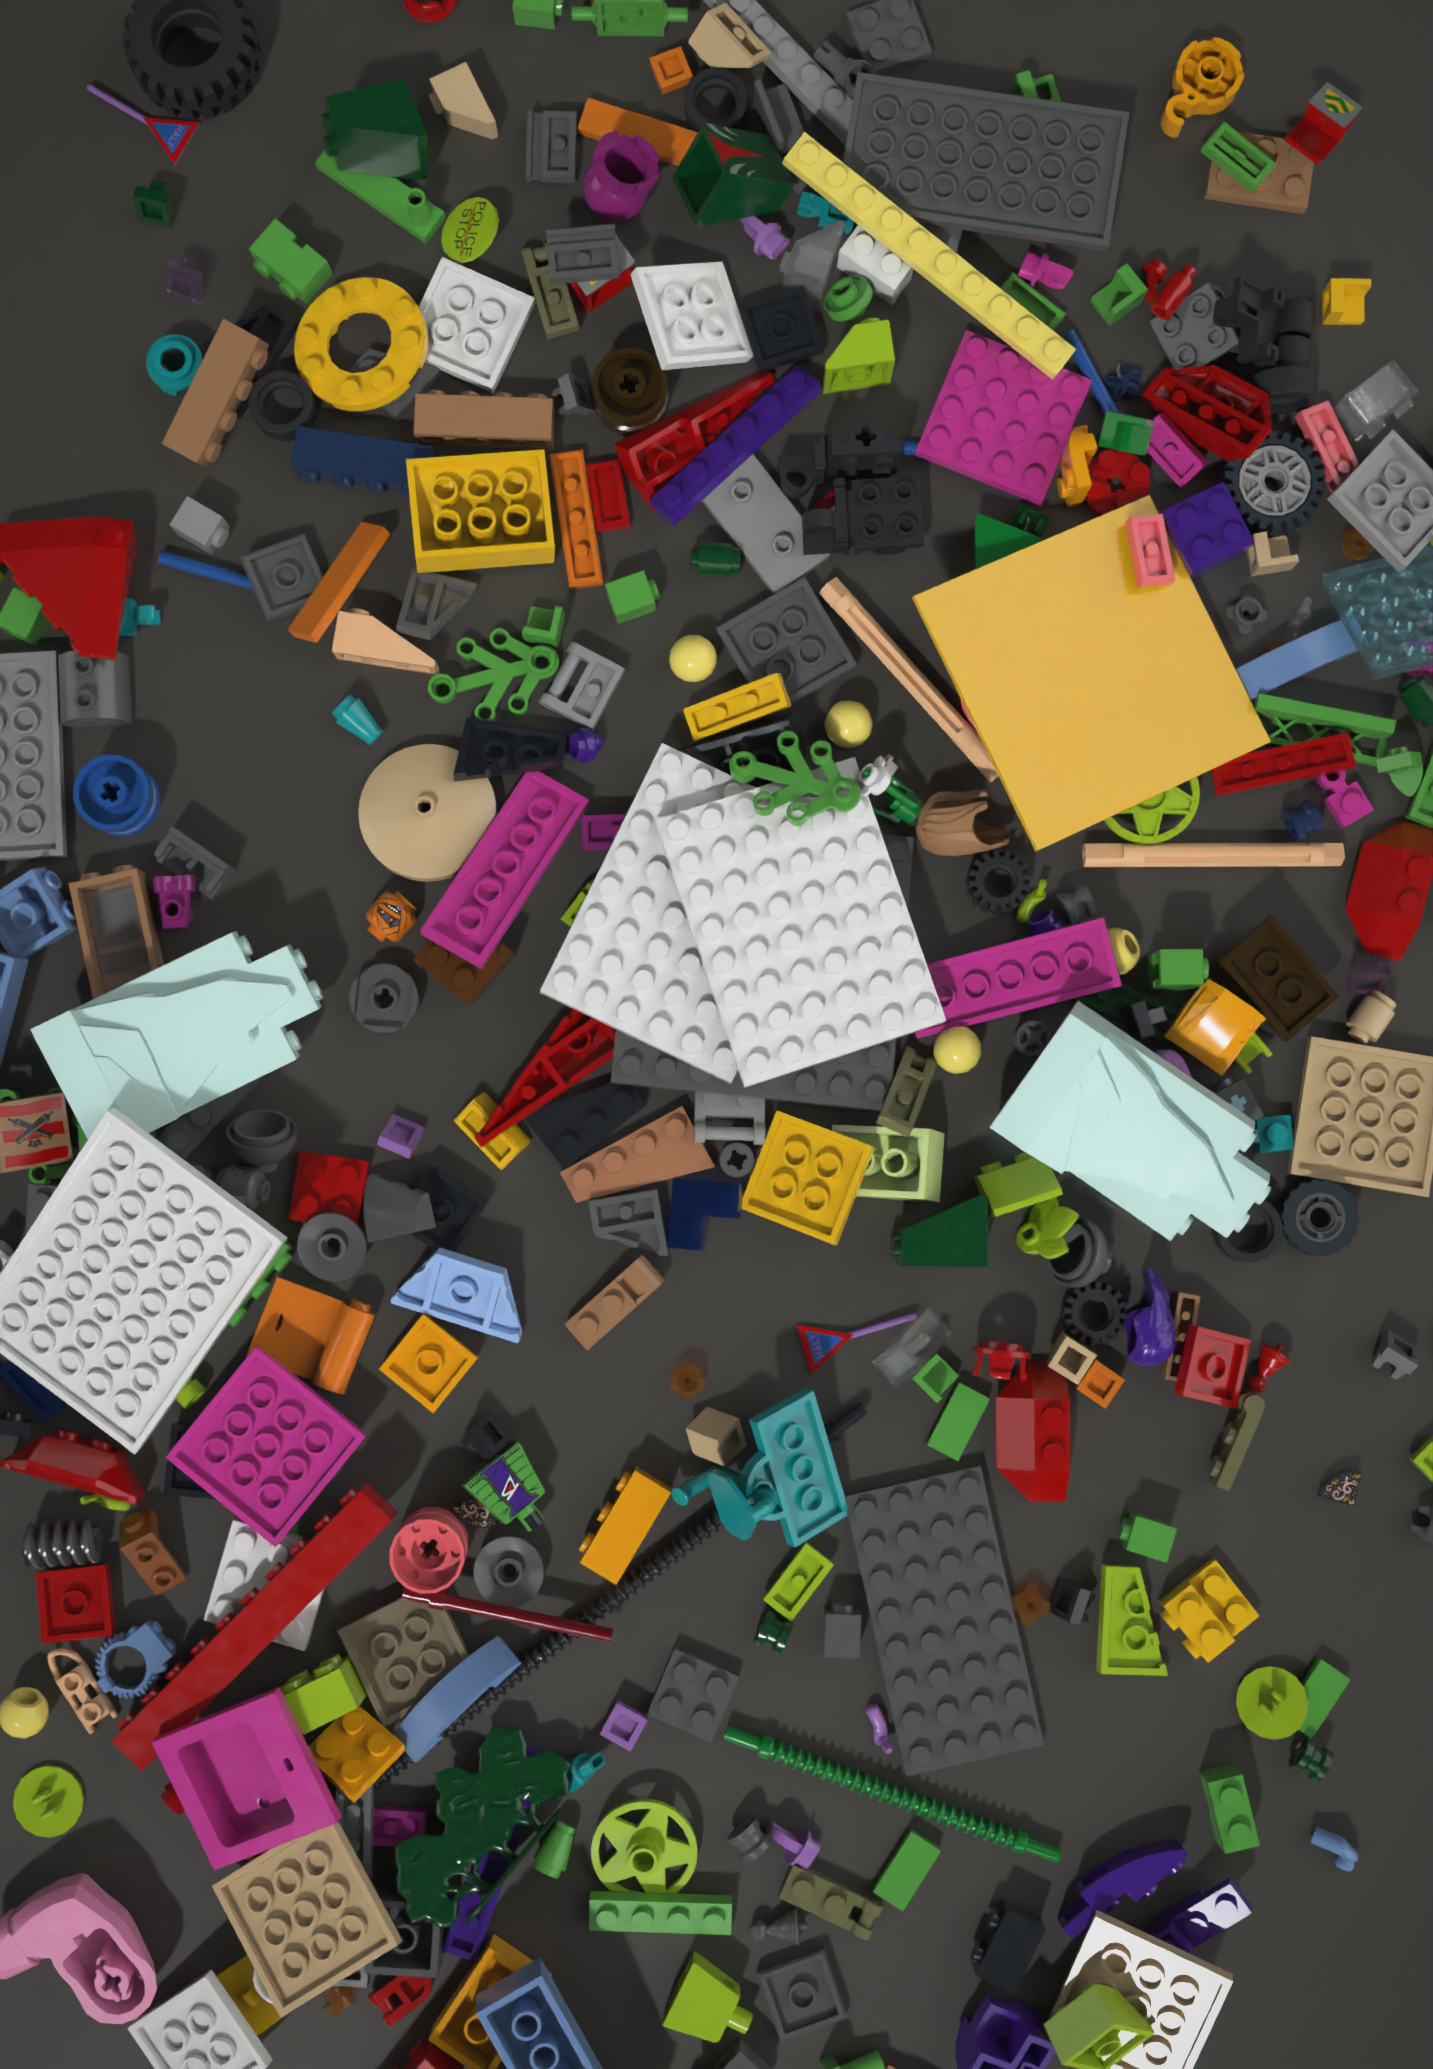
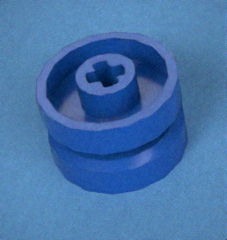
M103 755L90 760L79 771L73 785V800L78 813L90 825L114 837H132L144 832L155 821L161 808V792L156 780L143 767L121 755Z

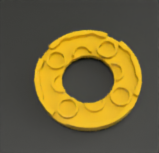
M374 277L346 280L328 288L318 296L303 315L294 342L297 369L300 376L311 388V391L318 398L332 404L335 408L346 411L376 409L401 396L410 387L409 382L416 374L418 368H423L429 346L428 328L423 313L416 302L398 285ZM357 313H372L380 316L388 323L391 330V345L386 357L376 367L365 372L350 373L339 369L333 363L329 354L330 339L338 331L339 324L344 319L348 320L350 316Z

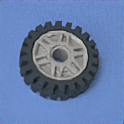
M1272 431L1249 458L1226 461L1223 466L1219 481L1220 483H1225L1251 536L1255 533L1267 532V536L1279 537L1283 534L1288 535L1309 520L1323 498L1321 495L1325 490V482H1322L1325 477L1324 469L1319 468L1321 460L1319 456L1313 457L1314 449L1310 445L1306 448L1301 445L1304 440L1298 436L1293 440L1290 439V433L1283 432L1281 435H1277V431ZM1270 479L1274 481L1278 486V490L1272 491L1268 489L1264 480Z

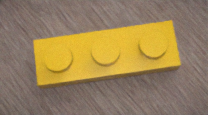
M774 673L684 708L683 711L694 742H699L792 705L781 673Z

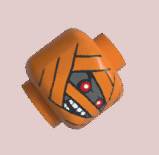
M398 891L394 894L384 892L366 911V919L371 923L367 930L381 942L386 938L392 942H398L416 923L417 917L414 912L417 908Z

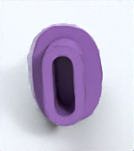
M755 216L740 219L744 225L745 232L755 241L754 252L757 255L765 254L768 258L774 260L788 246L790 240L781 233V226L778 223L773 222L765 225Z
M770 1820L765 1828L773 1836V1839L785 1848V1861L790 1865L797 1863L807 1869L820 1851L821 1844L812 1839L808 1829H800L792 1834L772 1820Z

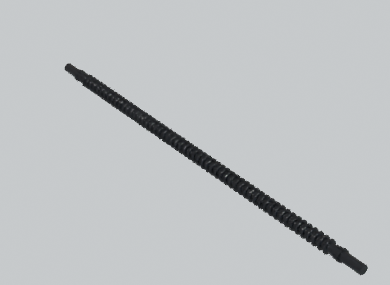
M860 1402L833 1423L829 1420L824 1424L829 1444L832 1441L837 1442L842 1438L840 1434L868 1414ZM713 1508L711 1516L705 1514L703 1522L697 1520L695 1528L688 1527L689 1532L687 1534L680 1533L681 1538L678 1541L672 1539V1546L664 1545V1552L660 1553L657 1551L655 1553L656 1558L654 1559L649 1557L647 1565L640 1564L639 1571L632 1570L631 1577L624 1576V1582L621 1584L617 1583L614 1590L608 1588L606 1596L599 1595L598 1602L591 1601L589 1609L583 1607L581 1615L575 1613L574 1620L596 1625L598 1618L604 1620L606 1612L613 1613L612 1608L615 1605L621 1607V1600L629 1601V1594L637 1595V1588L641 1587L644 1589L646 1581L652 1583L654 1575L661 1576V1570L664 1568L669 1570V1564L672 1562L677 1564L679 1556L685 1558L687 1550L694 1551V1545L697 1543L702 1545V1539L705 1537L710 1539L712 1531L718 1533V1527L723 1525L720 1520L717 1509ZM550 1632L548 1640L542 1638L541 1645L534 1644L533 1651H525L523 1659L517 1657L521 1664L496 1688L490 1686L440 1735L447 1739L449 1731L455 1733L457 1725L464 1726L465 1719L472 1720L474 1718V1712L480 1714L482 1706L489 1707L490 1700L497 1701L498 1694L505 1695L507 1687L513 1689L515 1681L522 1682L523 1675L530 1676L532 1668L538 1670L540 1662L546 1664L548 1656L555 1657L557 1649L563 1651L565 1643L571 1645V1639L573 1637L579 1639L580 1636ZM406 1751L374 1782V1789H382L384 1781L390 1783L391 1776H399L400 1769L407 1770L409 1762L415 1764Z

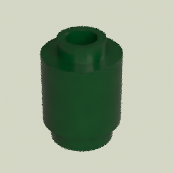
M699 541L698 548H692L690 568L697 569V576L730 578V575L739 574L740 548L732 547V543Z
M1417 674L1400 686L1403 693L1398 697L1417 723L1420 721L1424 727H1427L1433 723V682L1428 676L1421 680Z

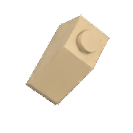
M726 2L706 12L688 41L700 59L705 61L710 67L751 68L768 59L772 54Z
M466 62L429 79L433 93L428 94L431 105L437 115L443 114L448 125L490 139L499 137L495 119Z

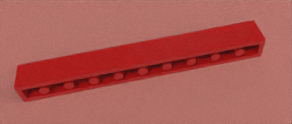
M368 1482L360 1490L354 1486L339 1501L343 1507L335 1515L329 1511L314 1526L318 1532L310 1540L304 1536L289 1551L294 1557L285 1566L279 1561L264 1576L269 1582L261 1590L254 1586L240 1600L244 1607L236 1615L229 1611L215 1626L219 1632L211 1640L204 1636L190 1651L194 1657L186 1665L182 1661L178 1662L165 1676L169 1682L162 1689L156 1685L140 1701L145 1706L137 1714L131 1710L116 1725L120 1732L111 1742L141 1771L158 1756L152 1744V1741L157 1736L191 1723L393 1520L398 1512Z

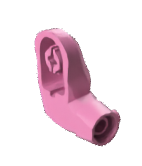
M79 1873L62 1878L35 1892L17 1908H12L0 1918V1979L11 1978L38 1965L43 1959L51 1958L60 1976L72 1987L86 2014L100 2023L123 2024L138 2018L150 2007L157 1990V1976L153 1959L129 1911L108 1895L89 1875Z

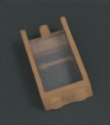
M133 865L115 867L112 869V874L100 876L98 872L83 874L79 876V881L69 883L93 999L164 965L146 883V873L138 868H134Z

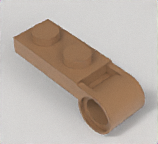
M641 1255L564 1325L584 1348L589 1350L665 1282V1279Z

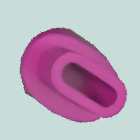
M1028 252L1018 276L1031 281L1030 286L1033 288L1038 280L1050 288L1063 289L1069 283L1074 271L1055 262L1048 261V253H1044L1040 257Z

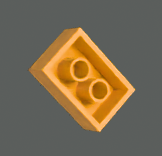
M493 1933L477 1957L476 1962L473 1963L434 2022L428 2040L469 2069H496L502 2059L476 2015V1995L530 1964L533 1960Z

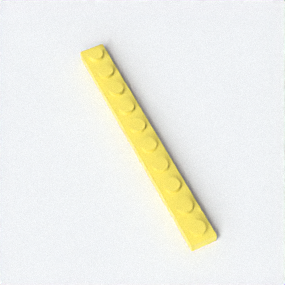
M804 132L785 156L782 164L1052 380L1076 349L807 133Z

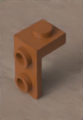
M152 1507L141 1512L132 1513L119 1523L120 1549L155 1595H159L186 1581V1573L159 1538L158 1515Z

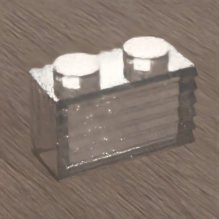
M1392 360L1343 397L1333 410L1337 418L1341 420V423L1345 425L1346 430L1350 432V435L1354 436L1356 441H1359L1366 435L1372 439L1388 426L1385 420L1394 414L1398 419L1414 406L1411 400L1419 391L1397 363Z

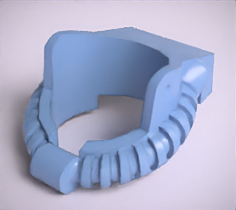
M151 1619L140 1628L131 1626L127 1633H116L114 1637L110 1636L108 1640H105L103 1642L104 1645H101L100 1651L97 1652L98 1657L95 1660L97 1662L95 1668L98 1670L96 1673L99 1675V1680L96 1683L105 1694L113 1692L112 1695H119V1698L125 1697V1699L130 1697L131 1699H136V1696L138 1698L142 1697V1694L146 1695L148 1690L151 1691L153 1686L156 1685V1680L160 1677L158 1673L167 1669L166 1661L177 1653L175 1650L176 1645L170 1638H166L162 1634L160 1624ZM129 1646L143 1654L146 1660L147 1671L141 1684L135 1686L116 1684L109 1676L108 1661L114 1648Z

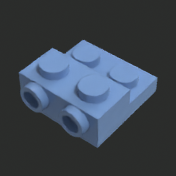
M45 867L31 869L0 889V941L8 954L27 959L45 946L56 943L78 929L73 903L69 900H64L58 890L62 886L59 877L53 871H47Z

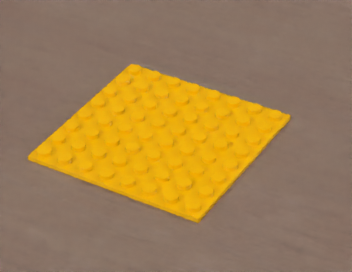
M1150 495L912 597L1035 852L1271 742L1167 529L1166 534L1175 581L1171 585L1137 587L1125 521L1133 516L1159 514Z

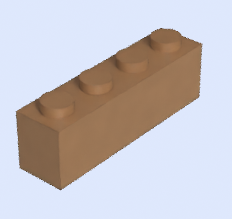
M223 319L161 444L206 468L209 467L210 463H214L221 453L222 445L220 443L225 433L229 432L236 423V411L241 401H245L250 395L253 386L251 381L256 371L260 370L266 363L269 344Z
M427 390L425 394H415L414 436L417 444L554 450L555 407L553 398H547L543 394L536 393L527 395V398L513 397L512 394L505 392L494 393L493 396H479L478 393L472 391H462L459 395H445L444 392L439 390Z

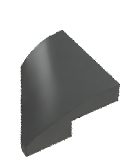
M379 1173L367 1175L364 1191V1222L367 1243L436 1228L429 1193L420 1189L411 1190L405 1183L400 1181H387L382 1179V1174Z

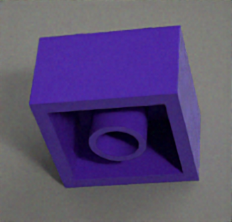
M1224 482L1171 506L1160 513L1163 514L1165 527L1191 580L1245 555L1255 543Z

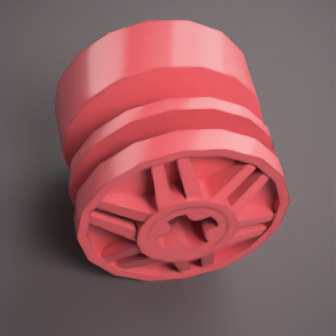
M424 1506L411 1512L401 1522L389 1550L390 1567L395 1578L405 1588L420 1594L436 1593L448 1588L459 1577L469 1549V1534L463 1521L453 1511L441 1506ZM432 1539L436 1540V1547L428 1551L425 1548L426 1544Z

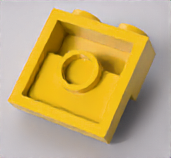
M1213 1557L1158 1601L1165 1609L1160 1615L1173 1631L1179 1628L1187 1637L1182 1643L1195 1659L1201 1656L1207 1663L1234 1643L1235 1639L1233 1637L1259 1617L1256 1610Z

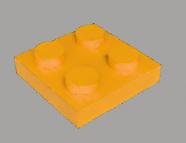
M423 1314L379 1370L429 1411L434 1413L479 1357L428 1315Z
M359 1706L357 1709L337 1718L309 1746V1749L321 1774L355 1803L405 1751V1745Z

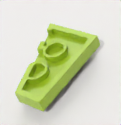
M1101 1564L1096 1671L1100 1674L1168 1676L1166 1665L1162 1661L1158 1646L1160 1645L1158 1634L1154 1631L1149 1612L1151 1608L1141 1570L1136 1565Z

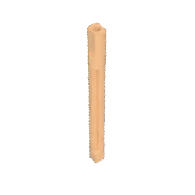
M837 577L827 582L819 592L825 601L891 671L991 783L999 777L977 731L961 716Z
M1083 843L1082 846L1083 867L1341 866L1345 859L1343 843Z

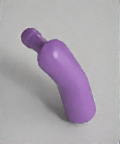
M870 1704L866 1708V1714L873 1725L874 1743L881 1745L883 1751L886 1754H890L892 1747L887 1742L888 1730L886 1719L877 1704Z

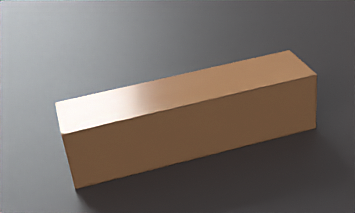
M1174 1292L1171 1315L1174 1319L1176 1346L1170 1358L1162 1365L1161 1378L1177 1381L1189 1325L1196 1326L1201 1296Z

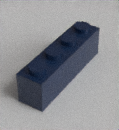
M297 426L290 466L295 475L306 483L319 484L320 480L333 482L334 486L343 489H352L353 485L367 487L368 491L376 494H386L387 490L400 492L401 496L410 499L406 459L437 456L433 446Z

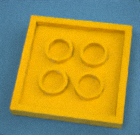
M776 1110L739 1208L837 1246L875 1147Z

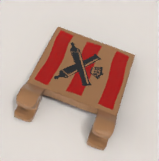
M63 1091L0 1102V1174L73 1160Z

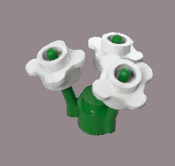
M888 754L885 758L880 755L875 760H871L870 764H867L859 774L861 795L868 796L870 793L879 795L884 791L888 792L891 796L888 799L887 807L891 810L886 811L872 806L874 814L886 818L895 824H898L901 819L907 823H912L919 815V811L924 803L923 799L914 795L913 790L903 785L893 775L898 766L892 761L894 758L892 755Z

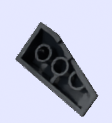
M796 712L763 720L677 749L731 775L730 759L734 754L741 751L752 753L758 762L794 772L786 755L779 751L777 743L778 736L782 732L792 731L798 736L799 750L807 763L805 741ZM785 740L782 743L786 747L794 744L792 740ZM748 761L737 763L739 767H745L749 764ZM755 777L747 783L757 788L773 782Z

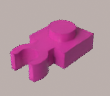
M1345 771L1336 772L1335 781H1329L1326 775L1317 776L1316 780L1319 786L1329 790L1331 796L1323 801L1340 829L1374 811L1357 781L1347 785L1345 782Z

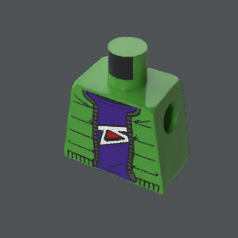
M513 1442L461 1484L475 1500L502 1524L507 1525L517 1517L527 1531L530 1532L545 1520V1517L534 1504L536 1500L545 1494V1490L519 1442Z

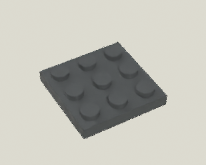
M805 577L716 628V633L746 683L749 684L774 673H781L791 705L857 667V663ZM783 710L767 715L766 717L769 719L770 717L776 715L777 713Z

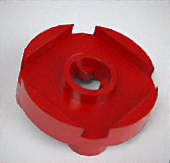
M1104 450L1090 462L1088 470L1092 486L1085 497V501L1090 512L1097 517L1149 495L1151 485L1149 479L1150 470L1147 465L1142 463L1133 454L1119 450ZM1108 479H1120L1124 490L1118 489L1116 494L1110 492L1111 486L1106 483Z

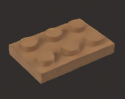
M1239 132L1277 163L1273 171L1267 175L1266 179L1253 194L1214 162L1209 161L1204 199L1298 214L1306 212L1314 162L1285 142L1284 138ZM1221 135L1220 138L1223 141H1225L1233 149L1239 150L1243 155L1246 156V159L1249 162H1251L1254 166H1256L1259 170H1263V168L1260 165H1258L1255 161H1253L1250 157H1248L1245 153H1243L1240 149H1238L1229 140H1227L1224 136Z

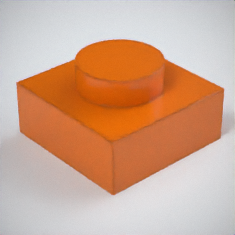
M681 46L649 58L650 67L662 95L687 86L690 79L693 78Z
M1094 1359L1080 1383L1076 1384L1074 1388L1106 1409L1125 1379Z

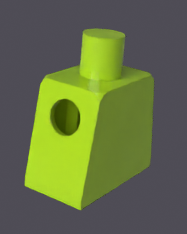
M693 1951L663 2012L662 2026L717 2043L720 2041L726 2026L745 2034L752 2021L753 2013L737 2005L740 1999V1985L699 1953Z

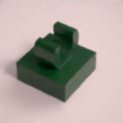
M152 180L149 188L137 185L133 199L138 220L171 228L175 215L171 194L165 192L166 182Z
M1019 504L1010 526L1042 538L1051 518Z

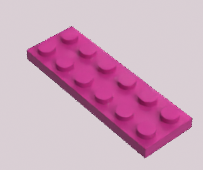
M539 771L526 772L421 928V935L482 969L581 818V815H583L589 805V799Z
M1104 917L927 964L946 1022L917 1031L915 1034L916 1038L919 1039L938 1034L949 1028L965 1027L1122 986Z

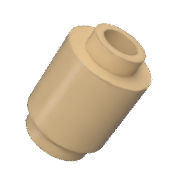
M1375 990L1369 996L1365 995L1346 1022L1350 1029L1348 1034L1363 1044H1367L1368 1041L1377 1042L1395 1015L1393 1010L1396 1007V1003L1386 995Z

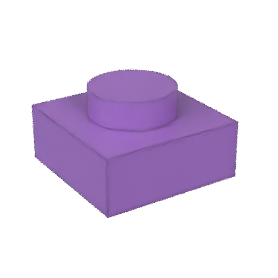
M392 1114L379 1136L377 1145L409 1159L422 1138L425 1127Z
M617 1700L600 1731V1735L631 1752L648 1721V1716Z

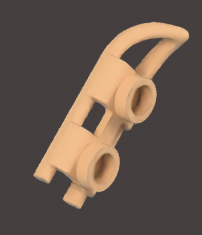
M57 1648L48 1653V1665L56 1684L89 1734L97 1730L94 1723L109 1713L113 1719L119 1715L108 1696L97 1685V1679L78 1653L68 1648ZM55 1656H68L74 1659L79 1666L62 1676L55 1662ZM89 1684L92 1685L98 1694L93 1699L85 1690V1687Z

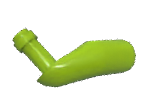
M1040 880L1038 888L1032 890L1020 904L1016 914V919L1020 923L1028 922L1034 907L1046 898V892L1044 891L1047 886L1046 880Z
M95 1493L84 1495L80 1498L81 1504L95 1501L109 1510L126 1511L131 1507L130 1503Z

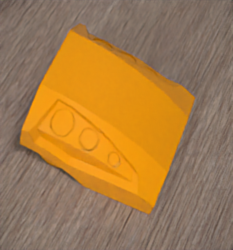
M1205 979L1204 984L1197 989L1189 1001L1182 1007L1163 1037L1178 1045L1214 1070L1215 1073L1222 1076L1248 1039L1266 1018L1226 988L1210 979Z

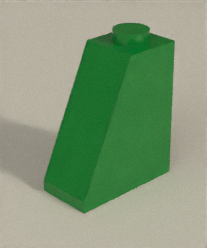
M978 513L975 518L974 527L975 569L1041 542L1042 538Z

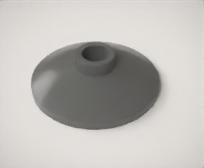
M327 1212L314 1216L302 1227L297 1240V1251L303 1266L312 1275L327 1281H339L352 1276L362 1266L367 1253V1242L362 1229L354 1220L340 1213ZM330 1239H338L341 1245L340 1248H333L330 1245Z
M514 1536L499 1537L490 1541L479 1552L473 1568L474 1582L478 1592L486 1601L516 1608L528 1603L538 1593L544 1578L543 1561L537 1549L528 1541ZM506 1564H513L516 1567V1574L513 1576L506 1575L503 1569Z

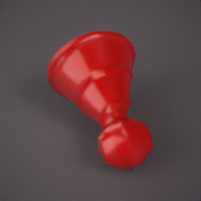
M1263 1342L1261 1343L1258 1375L1250 1376L1247 1380L1248 1389L1252 1393H1263L1266 1389L1265 1379L1286 1364L1292 1362L1291 1359L1280 1353L1285 1346L1282 1343L1278 1342L1274 1349Z

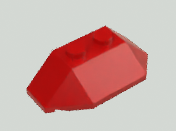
M1216 365L1194 366L1179 370L1174 368L1163 369L1142 394L1143 399L1158 414L1164 412L1187 439L1228 462L1249 458L1272 432L1269 394Z
M1402 820L1362 842L1344 909L1361 941L1365 953L1396 962L1401 961L1420 925L1433 876V829Z
M1028 1360L1025 1364V1373L1028 1374L1027 1380L1022 1381L1019 1378L1018 1371L995 1396L996 1468L1030 1502H1065L1070 1476V1402L1067 1379L1047 1366V1360Z
M58 1428V1432L55 1431L44 1435L2 1459L0 1462V1468L110 1497L133 1505L143 1501L146 1495L123 1450L112 1447L113 1442L103 1438L93 1437L91 1441L78 1438L79 1432L70 1429Z

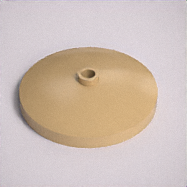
M421 744L404 748L382 761L374 769L364 785L358 809L362 836L377 860L399 876L424 882L440 881L456 876L498 814L495 793L488 778L454 782L458 750L436 744ZM428 805L431 807L428 812L422 813L423 806Z

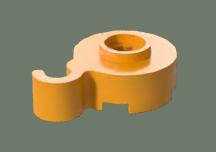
M1213 37L1212 41L1203 40L1198 43L1195 40L1182 51L1172 75V89L1175 96L1168 101L1161 117L1160 125L1166 135L1172 138L1179 136L1184 120L1175 114L1184 118H1189L1195 114L1212 115L1223 111L1233 102L1244 79V73L1240 62L1241 54L1230 42L1218 37ZM1207 74H1209V75H1211L1213 78H1212V79H1207V78H1205V76H1206Z

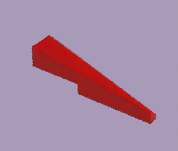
M765 371L754 374L614 443L624 474L651 511L656 512L652 508L649 499L732 425L744 411H747L754 404L753 401L766 387L774 385L775 382L771 372Z
M572 1008L512 1086V1089L501 1104L494 1110L492 1116L480 1132L476 1134L474 1138L479 1146L483 1148L611 1061L614 1054L616 1035L614 1029Z

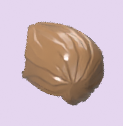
M985 789L966 792L943 791L933 794L921 807L915 827L921 846L928 852L942 856L968 855L999 848L1009 843V836L1007 831L1001 826L988 825L976 817L977 813L989 807L987 801L973 803V798L988 796Z

